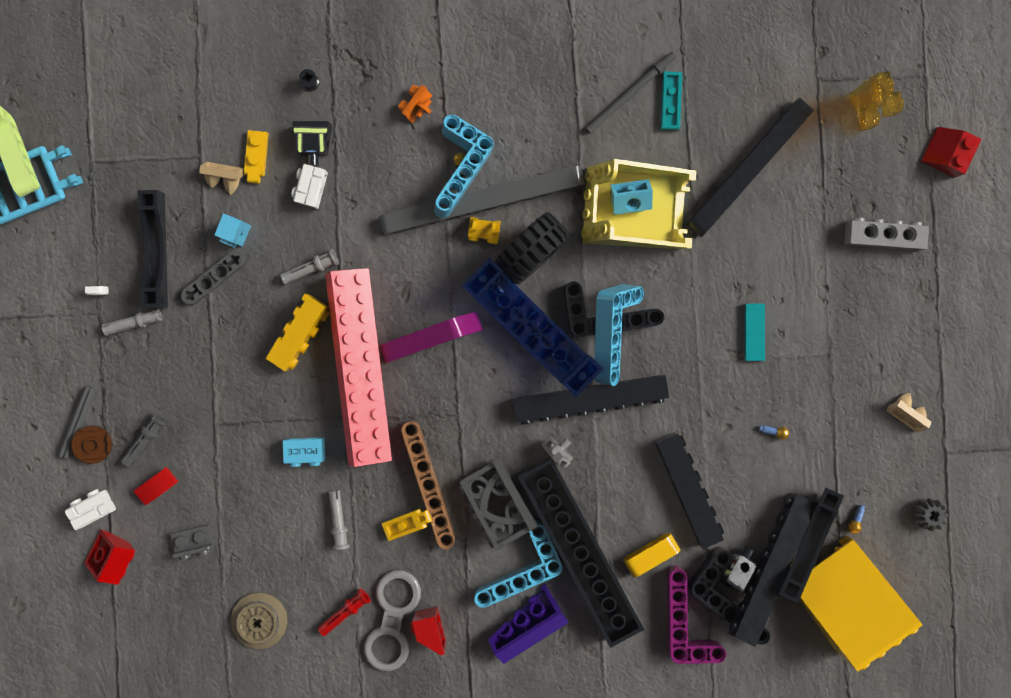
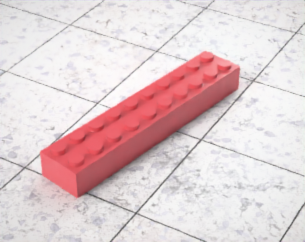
M369 268L330 271L325 274L348 466L357 467L392 461Z

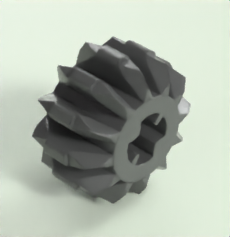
M927 498L926 501L920 500L921 506L915 505V508L918 510L912 514L917 517L914 521L920 524V528L934 531L935 528L941 529V523L947 524L944 518L949 515L944 513L947 508L941 505V501Z

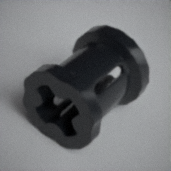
M305 69L299 75V81L305 89L314 91L318 88L320 81L315 72Z

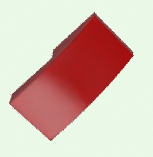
M165 467L137 487L134 493L146 506L179 481Z

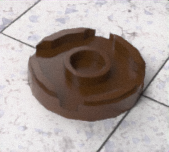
M89 425L76 432L72 438L71 449L75 457L82 462L95 464L108 457L112 450L113 441L106 429L100 426Z

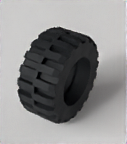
M546 212L524 229L500 253L496 259V264L514 284L519 285L569 239V232L551 213Z

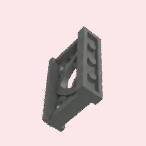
M500 458L459 481L461 484L459 489L464 497H468L470 501L468 506L473 514H477L479 518L477 523L481 530H485L489 536L486 539L491 548L500 550L539 527ZM496 468L497 472L492 476L489 482L484 477H482L486 473ZM480 480L486 484V487L477 486L480 491L475 494L471 489V485L474 481ZM503 484L505 489L503 492H499L494 486L496 485L499 488V485ZM491 491L502 497L511 495L512 499L508 502L505 509L506 518L496 516L487 511ZM476 499H481L480 506ZM516 507L517 513H512L513 518H510V508ZM487 519L494 522L492 526L489 525ZM504 524L508 525V536L505 539H499L496 536L495 530L501 528L503 533L505 531ZM527 524L526 528L513 535V525Z

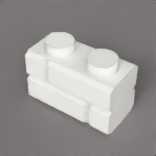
M303 164L302 168H299L296 178L298 179L297 187H293L291 197L294 198L293 202L318 209L328 172L321 168Z
M98 489L87 494V499L82 501L79 498L70 503L71 507L66 509L65 513L74 530L81 529L116 510L106 490L101 492Z

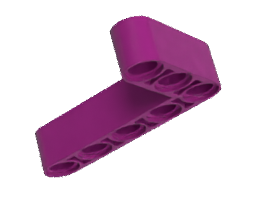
M477 312L383 343L380 345L385 362L388 363L453 339L482 331L483 328Z
M673 565L667 570V649L671 659L678 664L721 663L726 659L727 654L720 642L716 640L688 641L687 575L680 566ZM675 572H681L679 579L675 580L672 578ZM676 591H681L679 598H673V594ZM680 610L681 615L676 618L673 617V613ZM676 630H682L679 636H673V633ZM676 649H682L681 654L673 655ZM695 649H701L698 655H693ZM714 649H720L718 654L712 655Z

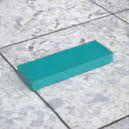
M663 71L660 130H680L682 72Z
M744 304V361H765V304Z

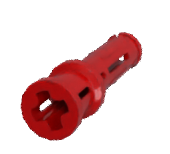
M361 588L357 590L356 595L351 599L345 600L342 608L318 626L320 634L327 636L329 632L351 614H357L364 604L371 602L369 595Z

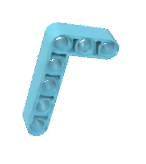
M456 115L445 117L442 134L448 140L468 151V153L436 199L434 213L440 218H446L452 213L489 158L494 145L491 137ZM448 125L454 126L455 128L451 129L448 127ZM465 135L470 136L471 139H467V138H465L464 136H465ZM480 146H486L487 149H482ZM470 160H475V161H477L478 163H477V164H473V163L470 162ZM461 174H464V175H466L468 178H467V179H464V178L460 177V175H461ZM455 189L458 193H451L450 190ZM445 204L448 208L443 209L439 205Z
M621 284L603 289L597 295L594 379L598 383L615 386L619 381L622 309L639 304L642 301L644 290L641 286Z
M536 521V523L543 529V532L540 535H535L533 531L530 532V537L541 560L477 588L474 598L477 606L481 608L488 607L554 578L562 572L561 560L551 537L541 521ZM548 544L551 546V549L548 552H542L540 550L541 546ZM551 562L558 563V567L554 570L549 569L548 565ZM539 570L541 574L539 577H532L531 572ZM519 577L524 581L521 585H516L513 583V580ZM503 585L506 590L499 593L496 591V587ZM481 593H486L488 595V599L480 600L478 598V595Z

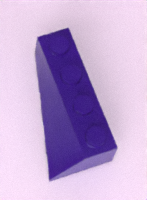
M546 584L540 588L541 591L536 596L533 595L528 600L529 603L522 610H517L514 613L515 616L509 622H505L488 639L495 656L503 664L569 623Z

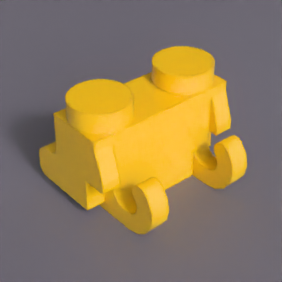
M471 217L468 239L479 241V238L487 239L488 243L497 244L501 221H486Z

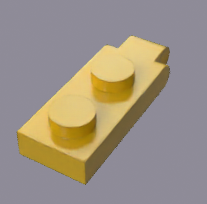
M248 130L244 175H247L248 183L260 184L261 176H265L269 136L267 132Z
M420 509L385 521L382 523L388 541L426 528V523L431 522L432 519L428 510L421 512Z

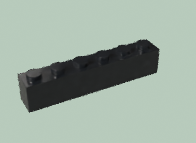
M674 432L654 441L699 546L705 549L724 541L722 537L724 530L720 523H716L714 517L717 514L713 506H709L707 499H709L708 493L705 488H701L699 483L702 481L698 471H694L692 467L694 461L691 454L686 453L684 446L687 445L683 436H679L678 433Z

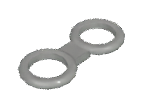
M394 570L386 573L379 580L376 587V598L379 606L384 610L381 627L374 629L367 636L364 643V654L370 665L380 671H392L399 668L406 661L409 654V643L400 629L403 615L411 612L418 605L421 598V588L418 580L411 573L404 570ZM395 578L406 580L413 589L412 600L403 607L390 605L384 597L385 585ZM391 635L400 642L401 654L395 661L384 663L374 656L372 644L377 637Z

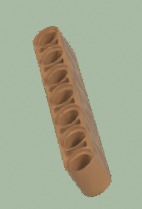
M411 420L402 426V435L426 509L429 511L432 519L431 525L437 543L442 549H450L455 542V533L420 425L416 421ZM407 425L415 426L416 433L413 435L408 434L406 431ZM419 443L422 446V451L419 453L414 452L412 444ZM421 461L426 462L428 469L425 471L420 470L418 463ZM431 480L434 483V487L427 489L424 486V481ZM432 498H436L439 500L440 505L433 507L429 501ZM441 516L445 518L446 523L438 525L435 519ZM443 535H449L452 541L449 543H444L441 540V537Z

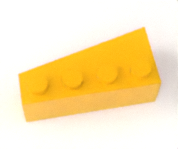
M303 295L302 300L304 303L294 310V320H290L285 325L282 332L285 335L283 337L280 336L276 340L266 357L268 361L283 371L293 370L299 362L297 358L301 353L304 354L307 351L309 340L311 337L315 338L320 331L319 325L322 321L326 322L330 316L329 306L313 295Z

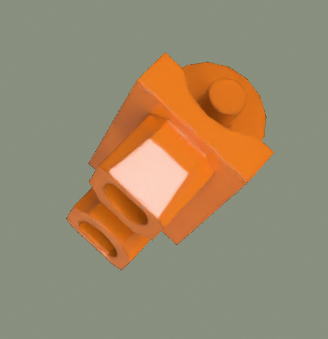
M412 85L408 94L413 98L409 103L405 100L401 101L398 108L408 121L414 123L416 118H421L423 113L430 115L432 111L428 106L431 104L430 99L433 95L423 85L420 87Z

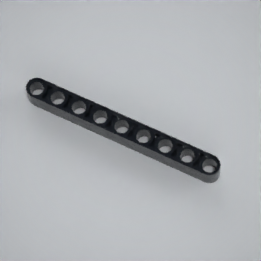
M799 97L687 223V226L702 237L806 121L814 109Z

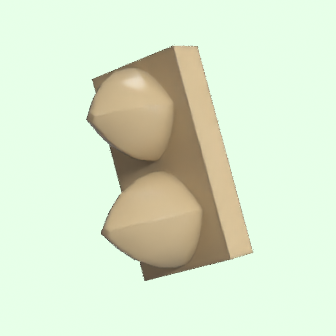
M205 162L200 165V173L204 174V178L211 188L218 184L220 177H223L225 189L229 195H232L239 185L240 178L244 176V168Z
M910 393L902 395L887 408V412L917 433L928 429L932 423L927 419L924 407H918L915 410L912 408Z

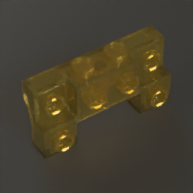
M890 71L870 76V79L863 81L862 85L849 93L850 103L858 114L860 130L873 129L879 125V108H882V117L895 116L902 112L904 100L901 97L900 91L893 92L894 82L890 76Z

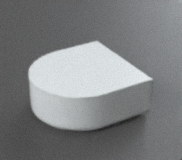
M104 286L85 287V293L87 295H108L109 288Z

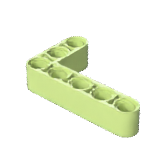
M0 106V156L13 190L19 197H24L40 189V185L14 119Z

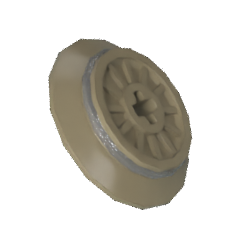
M262 592L251 593L240 599L233 608L230 618L231 629L236 639L244 646L256 650L266 649L278 643L285 634L288 624L287 612L282 603L273 595ZM261 619L262 622L256 625L254 623L256 620Z

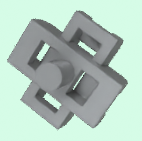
M550 436L542 442L543 448L562 468H566L571 463L570 461L573 457L566 450L571 442L567 438L560 444Z

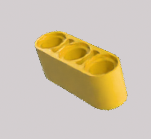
M666 533L626 556L623 562L631 576L635 578L680 552V548L672 534Z

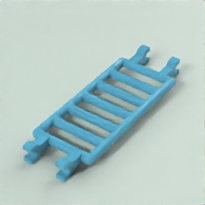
M62 145L53 151L47 152L44 146H40L27 152L29 159L41 156L56 194L45 198L40 186V189L34 191L38 201L27 205L25 197H19L13 190L20 209L9 212L0 189V211L2 214L0 216V225L65 199L63 190L83 184L81 176H76V174L70 175L61 181L57 177L52 162L72 156L68 147L65 148ZM0 162V171L5 170L3 162Z

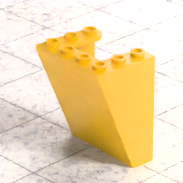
M845 536L839 540L842 546L834 548L836 552L813 567L799 601L837 654L858 672L866 669L876 658L883 657L890 648L901 644L902 640L908 635L915 634L918 628L922 626V623L857 543L850 537Z

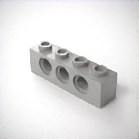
M853 218L852 221L846 222L844 245L922 251L928 249L929 226H922L921 222H910V225L903 224V221L897 220L891 221V223H884L883 219H872V222L865 221V218ZM865 228L869 229L870 231L869 237H867L864 233ZM884 230L889 232L888 239L884 236ZM904 231L908 234L907 240L903 237Z

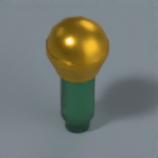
M457 153L454 155L453 160L456 169L465 158V154Z

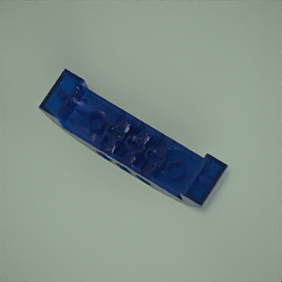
M491 258L462 285L514 339L575 397L604 369L514 284Z

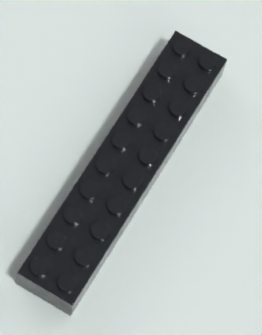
M551 456L518 473L522 486L609 647L612 648L643 631L644 628Z

